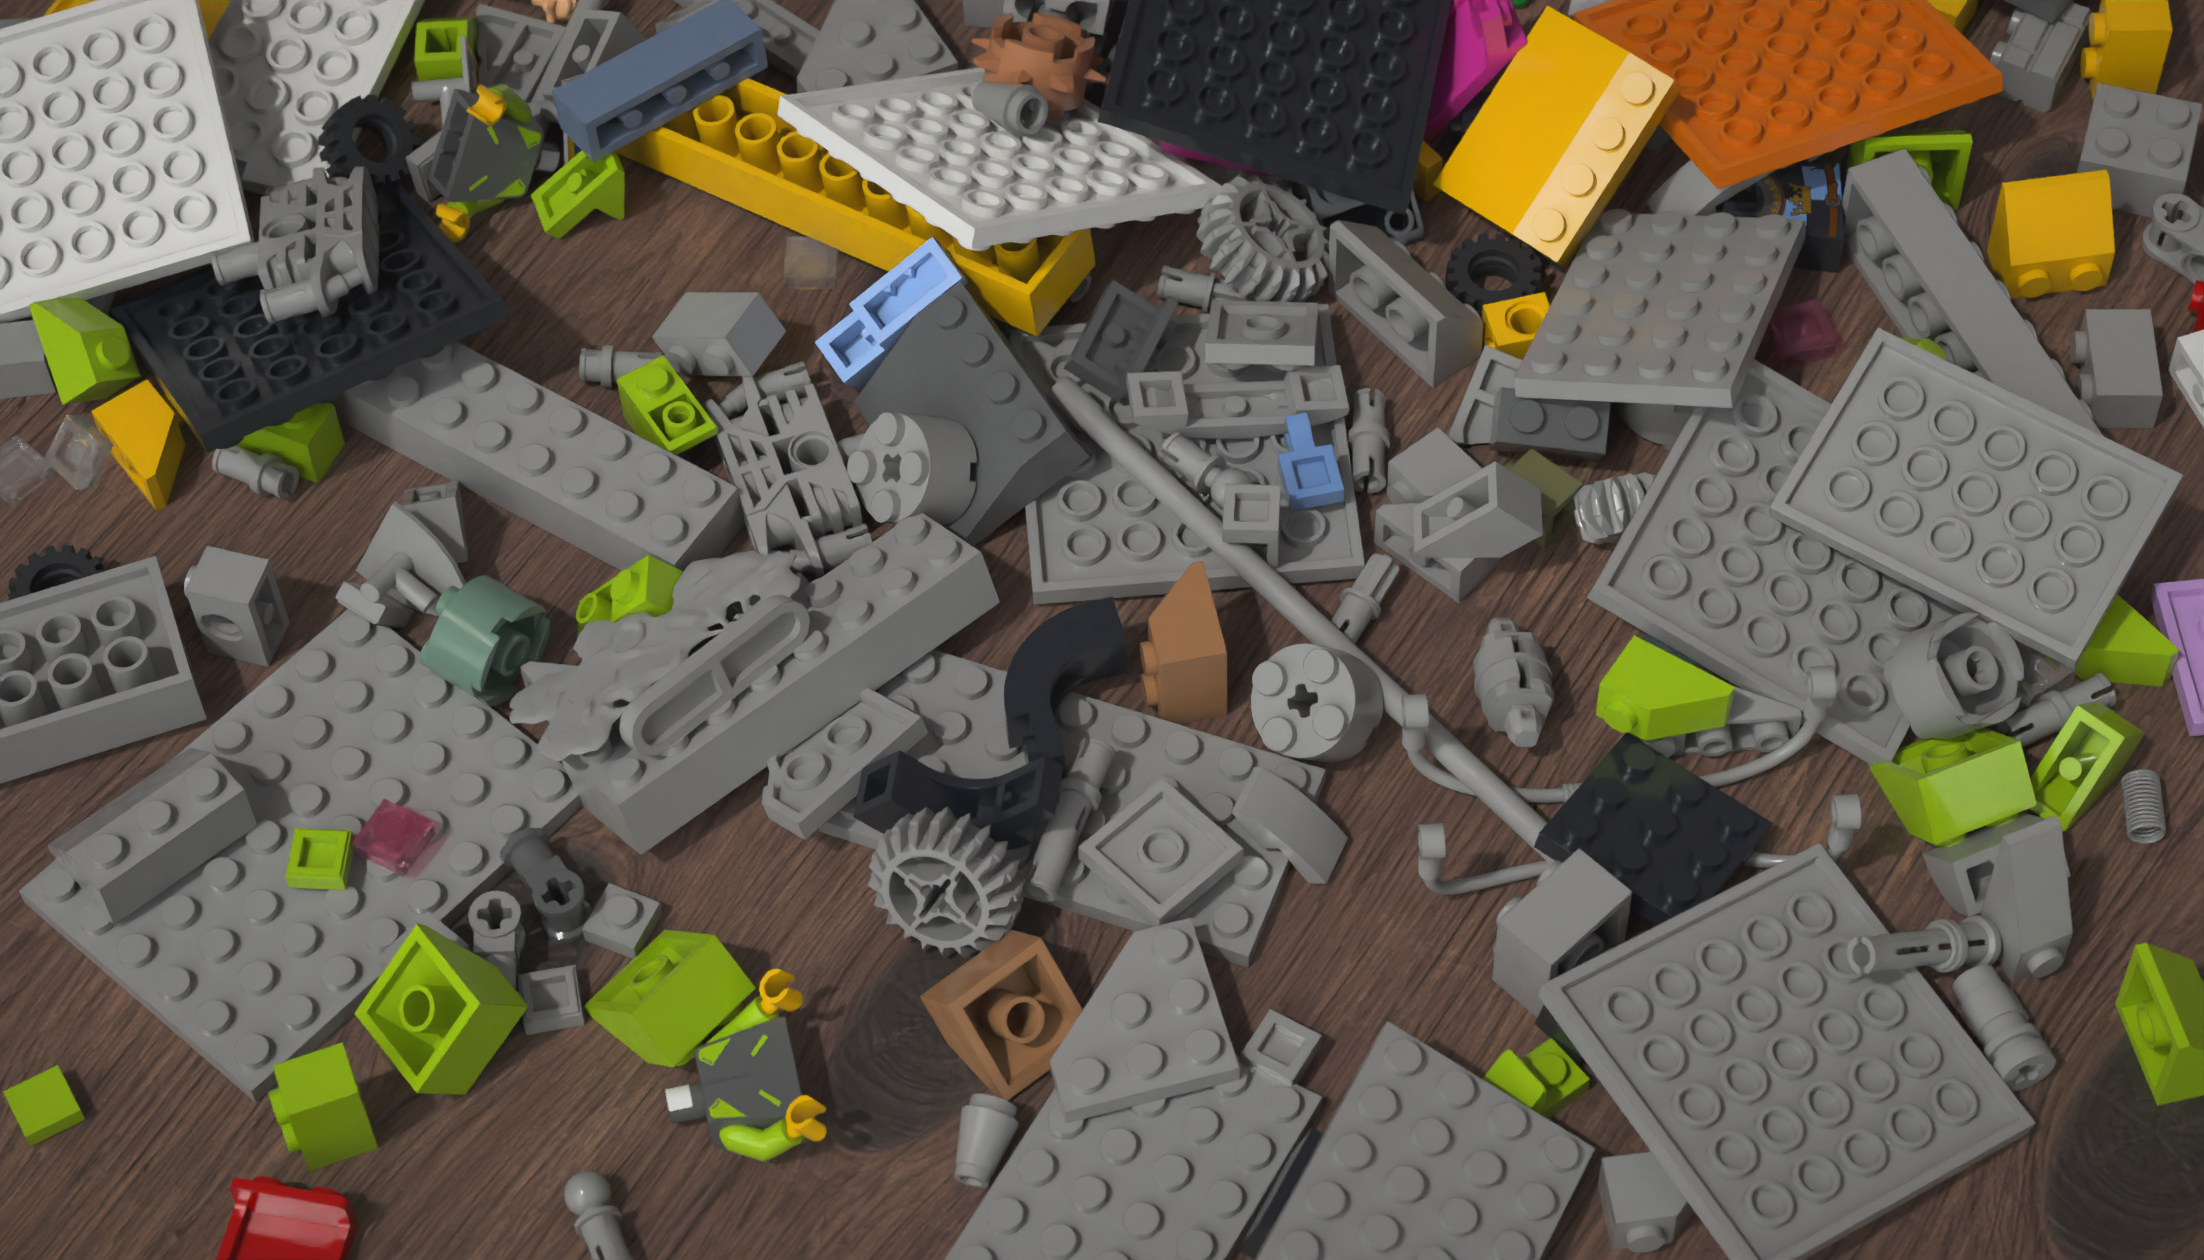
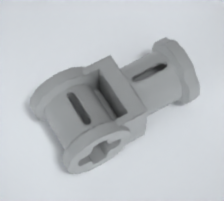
M486 892L474 900L468 913L470 926L474 931L473 953L496 966L516 990V975H519L520 953L523 951L526 943L524 927L521 924L520 905L512 895L506 892Z

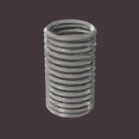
M2148 769L2133 770L2121 779L2127 836L2130 840L2142 844L2159 841L2167 832L2160 776Z

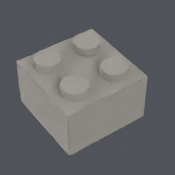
M2098 83L2077 173L2107 169L2110 177L2112 209L2151 217L2152 207L2160 196L2168 193L2183 194L2202 104Z
M1581 849L1574 852L1563 863L1560 860L1554 861L1544 870L1537 881L1536 887L1523 899L1519 896L1514 897L1498 914L1496 919V944L1493 949L1495 956L1492 980L1534 1016L1538 1017L1544 1005L1538 997V993L1544 983L1583 964L1590 957L1595 958L1625 942L1632 891Z

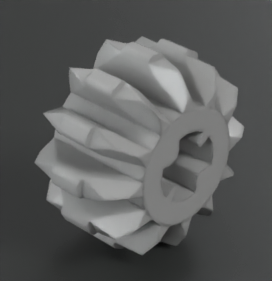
M1646 472L1640 474L1630 473L1624 476H1612L1609 479L1595 481L1594 484L1583 486L1574 496L1576 507L1574 515L1577 527H1580L1582 539L1598 545L1607 542L1612 544L1618 542L1654 480L1655 475Z

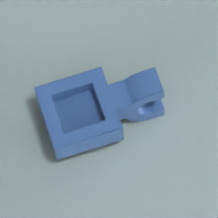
M1307 412L1285 416L1288 433L1284 434V441L1288 452L1278 454L1277 466L1289 510L1295 511L1343 502L1344 486L1332 444L1315 447Z

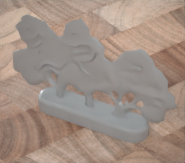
M752 550L734 553L724 558L693 561L686 567L673 587L672 598L674 602L670 612L657 617L648 612H638L625 615L617 622L601 620L586 623L573 647V650L578 652V656L582 658L581 664L574 669L556 674H546L538 681L518 692L510 703V708L513 709L510 715V722L512 724H536L545 720L550 721L536 749L555 762L563 760L570 754L581 755L598 750L607 741L612 724L618 718H620L619 730L621 738L630 748L646 756H657L665 752L671 745L703 723L730 699L735 698L748 688L752 682L775 664H779L794 652L793 650L804 642L809 632V614L803 604L790 598L798 591L801 580L800 577L790 571L796 554L777 551L763 556ZM755 595L760 596L761 600L753 606L749 604L750 598ZM737 601L741 602L743 614H736L734 619L737 621L729 622L726 619L728 606ZM719 623L724 627L715 631H709L708 629ZM717 635L688 657L689 652L705 638ZM619 699L630 702L621 708L613 706V703Z

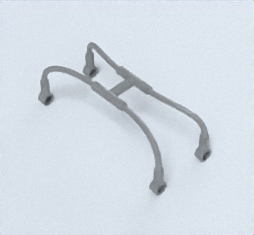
M1833 665L1807 668L1808 693L1804 709L1806 721L1789 741L1771 753L1749 763L1698 777L1714 787L1731 784L1762 773L1782 763L1802 749L1813 737L1820 723L1827 717L1829 701L1836 698V676ZM1426 694L1402 695V744L1407 750L1408 757L1413 766L1425 777L1441 786L1476 796L1454 775L1430 763L1421 751L1425 744V730L1429 727ZM1582 783L1562 784V788L1552 789L1509 788L1527 803L1563 802L1564 805ZM1857 794L1832 795L1831 797L1832 822L1828 837L1829 848L1826 849V852L1834 862L1840 858L1844 851L1849 849L1854 829H1860L1861 806ZM1443 823L1418 824V873L1423 879L1425 886L1430 891L1438 894L1450 895L1472 892L1541 876L1548 867L1546 860L1462 879L1441 880L1438 877L1441 874L1442 858H1445L1446 855ZM1754 852L1744 866L1771 868L1795 855Z

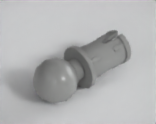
M1181 432L1171 434L1163 443L1162 448L1170 453L1167 454L1165 451H1160L1158 455L1160 462L1167 464L1191 481L1193 489L1197 493L1204 494L1210 490L1214 503L1220 509H1224L1225 484H1252L1251 479L1244 471L1238 469L1224 470V457L1220 454L1210 455L1186 438Z
M583 1170L575 1173L565 1186L564 1199L569 1210L579 1216L574 1224V1228L578 1236L584 1237L592 1260H633L619 1225L622 1219L621 1212L615 1206H608L611 1201L610 1183L595 1170Z

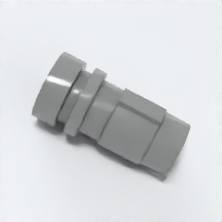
M1989 964L1979 965L1965 971L1955 980L1952 990L1961 1004V1010L1979 1041L1984 1043L1983 1054L2009 1089L2011 1091H2019L2045 1078L2055 1066V1057L2045 1040H2042L2036 1025L2027 1023L2029 1019L2027 1013L2013 990L2009 989L2007 984L2002 982L1994 967Z

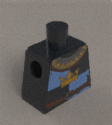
M1839 162L1806 164L1777 169L1753 184L1751 200L1727 199L1722 202L1721 213H1729L1734 217L1760 218L1776 214L1782 215L1787 219H1804L1806 239L1794 267L1829 273L1839 272L1844 245Z

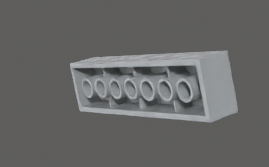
M1906 149L1848 168L1842 200L1843 247L1904 338L1930 339L1945 351L1947 361L2102 435L2094 423L2089 406L2085 401L2077 399L2066 383L2060 364L2054 359L2050 360L2038 342V336L2033 325L2028 320L2022 319L2011 303L2010 294L2004 283L2000 280L1996 281L1984 264V258L1978 245L1974 242H1969L1958 226L1956 215L1951 206L1946 203L1943 204L1933 190L1927 171L1922 166L1916 165Z
M456 341L446 345L440 353L432 357L417 358L395 368L394 372L386 378L376 381L368 380L346 390L339 399L330 402V404L334 405L340 422L452 481H458L459 485L621 571L629 568L648 554L685 571L686 567L693 561L718 558L744 527L738 487Z
M923 513L902 519L887 533L868 546L854 552L849 559L823 577L812 581L804 590L792 597L791 599L803 604L809 614V632L804 642L779 664H775L752 682L739 695L730 699L712 713L708 719L671 745L668 750L657 756H646L630 748L621 738L619 730L620 718H618L612 724L607 741L598 750L581 755L570 754L561 760L574 789L580 795L582 806L642 855L767 767L766 761L778 754L780 758L861 701L859 693L866 688L875 691L1000 603L982 553Z

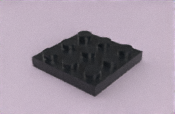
M1625 733L1539 832L1534 848L1555 861L1560 860L1562 863L1578 849H1581L1632 891L1630 909L1658 926L1722 893L1766 839L1773 823L1631 734Z

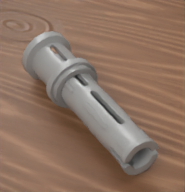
M1970 916L1961 923H1956L1950 919H1939L1932 921L1924 930L1875 936H1856L1849 942L1846 956L1851 969L1858 974L1928 965L1936 971L1945 973L1958 970L1963 964H1967L1972 968L1979 965H1992L1998 959L2001 952V936L1995 923L1986 916ZM1982 939L1985 941L1984 945L1968 946V941ZM1951 943V947L1940 948L1938 946L1939 944ZM1905 948V952L1896 953V949Z

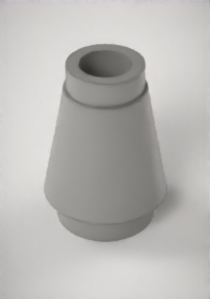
M982 81L975 87L972 94L973 107L1014 136L1036 133L1042 128L1047 119V101L1040 91L1032 85Z
M973 1094L969 1105L961 1108L956 1170L953 1176L957 1181L977 1188L988 1187L991 1177L994 1175L1019 1126V1123L1015 1120L1017 1107L1014 1104L993 1095Z

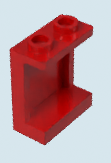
M257 1176L253 1180L233 1178L230 1192L235 1202L234 1209L216 1260H347L358 1222L349 1199L345 1198L341 1193L327 1187H313L310 1191L287 1187L281 1181L267 1176Z

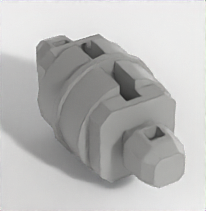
M1495 617L1490 621L1486 635L1483 636L1480 649L1473 660L1474 690L1480 700L1482 711L1488 720V725L1494 731L1506 732L1508 738L1517 747H1533L1538 742L1548 712L1554 704L1552 670L1546 661L1545 653L1539 644L1538 638L1532 632H1520L1519 627L1510 618Z

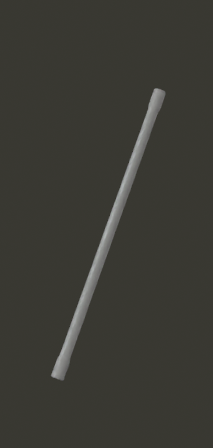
M1064 377L1054 384L1047 396L1054 407L1078 430L1087 433L1312 644L1343 650L1358 658L1363 664H1366L1375 673L1380 683L1383 695V710L1403 727L1402 695H1409L1246 543L1223 542V522L1104 413L1102 406L1070 377ZM1429 713V727L1425 730V744L1423 747L1545 859L1548 866L1555 860L1534 848L1538 834L1547 822Z

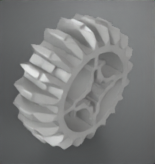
M1253 174L1248 179L1237 176L1232 181L1224 183L1218 194L1213 199H1210L1202 208L1201 215L1197 219L1200 227L1196 236L1203 242L1200 253L1212 259L1210 270L1218 271L1225 277L1224 285L1233 284L1237 287L1241 298L1249 294L1254 297L1255 301L1304 302L1311 295L1314 296L1323 286V281L1328 277L1329 241L1327 239L1330 236V230L1319 224L1316 219L1317 215L1306 206L1307 199L1299 200L1292 195L1291 187L1283 190L1277 186L1273 178L1263 183L1258 176Z
M925 807L921 812H917L915 816L908 813L904 818L899 819L893 828L888 829L879 840V846L873 853L871 863L868 866L873 871L870 875L871 879L868 886L877 891L874 906L889 911L886 924H898L904 929L903 940L913 936L921 941L923 952L933 946H937L944 958L957 951L967 959L972 953H976L977 950L983 951L995 941H999L1003 935L1008 934L1014 925V920L1021 911V904L1024 901L1021 893L1023 892L1025 880L1016 875L1020 860L1006 857L1004 854L1006 853L1008 841L995 842L989 836L990 825L981 829L972 825L970 813L957 820L948 807L936 815L928 807ZM949 879V884L946 887L942 886L945 880Z

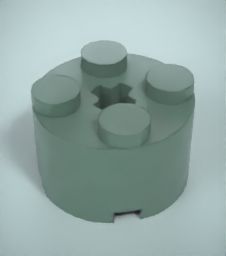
M479 576L470 580L460 589L450 586L442 593L435 608L436 615L439 618L430 639L424 644L420 652L419 660L423 666L429 668L432 673L489 706H497L509 700L519 690L518 687L511 683L521 673L520 667L529 661L540 662L549 639L550 620L542 616V612L546 611L543 606L490 576Z

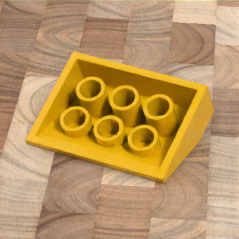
M1547 5L1527 36L1526 40L1528 43L1516 53L1433 185L1566 269L1681 91V88L1674 79Z

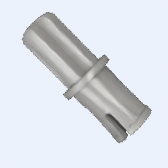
M1163 265L1162 276H1160L1156 295L1158 299H1166L1168 296H1171L1181 303L1202 307V313L1206 314L1211 307V300L1255 301L1254 297L1249 294L1241 298L1239 289L1233 284L1224 285L1225 280L1216 278V272L1211 271L1210 276L1172 268L1168 265Z
M1376 553L1371 555L1352 587L1345 588L1340 594V601L1342 603L1330 622L1354 644H1356L1369 621L1376 620L1381 614L1379 605L1399 574V566L1393 562L1392 557Z

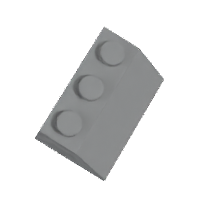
M1337 220L1330 225L1328 293L1432 388H1435L1480 357L1483 322L1477 311L1468 304H1462L1446 289L1442 280L1435 273L1425 271L1415 262L1402 243L1396 240L1392 241L1375 226Z
M189 748L47 846L67 872L112 924L115 925L255 828L257 823L244 788L212 753Z

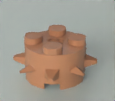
M1007 13L995 19L990 39L973 38L971 41L974 45L986 51L973 60L976 66L985 69L983 81L1026 84L1036 87L1048 104L1046 121H1061L1064 111L1073 110L1081 106L1085 98L1087 82L1106 83L1107 81L1106 77L1092 70L1104 62V58L1101 55L1093 53L1095 38H1082V26L1061 17L1034 13L1032 22H1013L1012 13Z

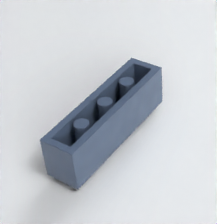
M719 0L552 90L560 128L595 162L767 68L768 64L762 31L732 0Z

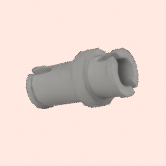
M603 345L602 350L582 348L579 363L580 382H601V387L613 388L614 383H617V378L662 356L663 353L662 351H657L656 353L615 351L614 345Z
M235 445L227 448V450L216 449L213 455L212 468L215 473L246 483L251 491L261 496L273 494L282 500L289 498L288 493L293 494L298 485V469L292 465L284 464L281 457L270 452L260 455Z

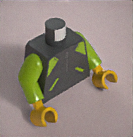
M480 84L476 90L479 95L459 89H454L427 179L447 201H450L447 205L443 203L438 204L436 214L443 218L438 225L439 229L450 241L455 243L460 242L465 237L472 216L502 203L505 199L521 198L527 193L533 171L551 173L557 168L559 162V148L557 144L543 141L544 130L532 119L530 106L506 84H498L490 88Z
M781 969L768 971L760 982V996H757L737 1017L707 1041L705 1045L700 1046L694 1051L700 1082L665 1089L672 1124L707 1117L714 1147L719 1149L726 1148L728 1151L763 1162L779 1156L798 1144L809 1143L810 1140L814 1142L821 1141L825 1137L826 1126L814 1118L818 1114L824 1113L826 1106L810 1096L801 1095L785 1016L779 1017V1008L785 1011H794L802 1004L803 997L801 992L793 988L785 989L788 984L793 982L794 975Z

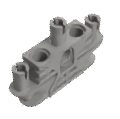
M356 166L349 179H347L346 177H327L323 167L314 168L312 178L265 189V196L261 197L259 241L211 253L214 273L221 286L259 275L264 290H260L261 305L269 324L319 310L323 318H326L335 313L339 298L349 293L350 289L360 284H363L368 295L376 292L379 276L378 202L368 170L365 166Z
M801 361L779 370L760 374L759 376H742L743 383L726 396V400L720 405H717L714 400L709 399L704 403L706 413L718 429V434L714 435L713 438L730 484L739 489L743 520L754 551L767 556L777 552L772 551V549L785 545L793 547L796 550L791 549L789 552H785L796 554L790 571L807 572L816 580L825 575L824 571L833 570L849 559L854 552L872 543L867 525L862 522L859 501L847 473L848 459L854 451L858 450L865 433L835 441L814 384H811L805 364ZM787 401V403L785 404H779L780 402ZM748 406L743 416L731 420L728 419L735 412L739 413ZM773 430L775 435L769 436L768 431ZM792 471V473L784 475V473ZM804 511L805 517L800 518L798 512ZM851 525L850 529L844 531V527ZM832 531L833 535L825 536V533Z

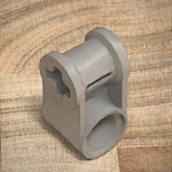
M2164 194L2156 199L2152 207L2151 218L2153 222L2146 226L2141 237V245L2145 253L2152 259L2169 266L2187 277L2195 285L2196 280L2204 281V208L2183 194ZM2182 210L2183 216L2181 220L2178 219L2176 221L2179 211ZM2165 235L2162 245L2159 246L2158 240L2160 236Z

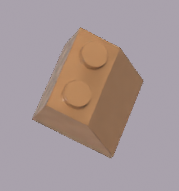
M1193 562L1148 618L1149 641L1140 643V654L1144 674H1141V685L1146 707L1156 706L1160 719L1176 724L1227 715V650L1204 562Z
M1010 930L999 941L992 943L920 996L947 1044L996 1097L1007 1101L1050 1070V1059L1083 1010L1042 938L1015 930Z

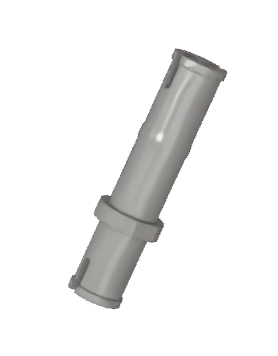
M1090 737V740L1087 738L1081 740L1079 751L1068 777L1060 781V800L1055 815L1049 819L1024 878L1023 893L1037 901L1046 902L1048 900L1053 902L1056 899L1057 890L1076 849L1087 818L1091 812H1095L1098 809L1102 800L1099 790L1110 763L1115 758L1116 751L1110 744L1101 739Z

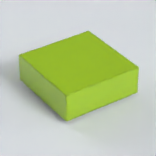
M295 828L285 876L288 887L346 890L355 844L352 830Z
M58 1065L3 1091L30 1147L85 1120Z

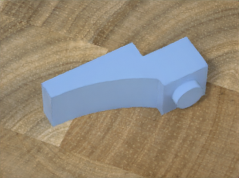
M931 237L849 303L854 311L815 343L843 383L856 391H860L868 383L915 316L959 281L964 286L969 282L941 243L934 237Z

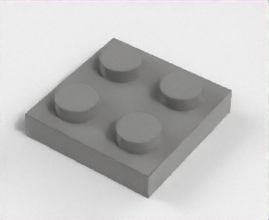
M1211 300L1205 343V363H1218L1219 366L1226 369H1242L1250 364L1272 365L1276 369L1285 371L1298 370L1303 366H1315L1319 303Z
M1163 778L1159 779L1078 847L1079 860L1154 926L1170 923L1243 861V847Z

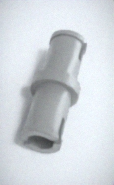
M1364 388L1356 391L1352 396L1353 427L1347 433L1348 449L1352 453L1354 489L1358 492L1363 491L1364 476L1367 475V493H1375L1382 490L1386 485L1385 453L1390 448V433L1385 428L1386 397L1384 393L1375 389L1374 406H1370V388Z
M2096 673L2091 678L2061 692L2050 690L2042 694L2040 702L1999 722V732L2004 734L2023 727V731L2010 736L2019 740L2023 748L2053 733L2059 734L2079 704L2099 701L2108 708L2116 705L2115 692L2113 690L2091 698L2093 693L2111 685L2102 673Z

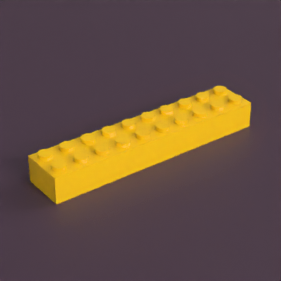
M749 78L616 150L618 154L888 272L931 237H934L941 243L969 283L965 287L981 303L991 317L1037 337L1096 265L1090 228L1075 230L1072 235L1068 236L1053 234L1036 237L1028 243L1007 242L991 245L989 249L983 251L970 250L961 246L958 243V239L942 228L926 222L925 217L907 204L894 200L891 193L875 182L862 178L859 171L843 160L830 156L828 150L814 140L801 136L795 127L777 116L780 96L787 94Z

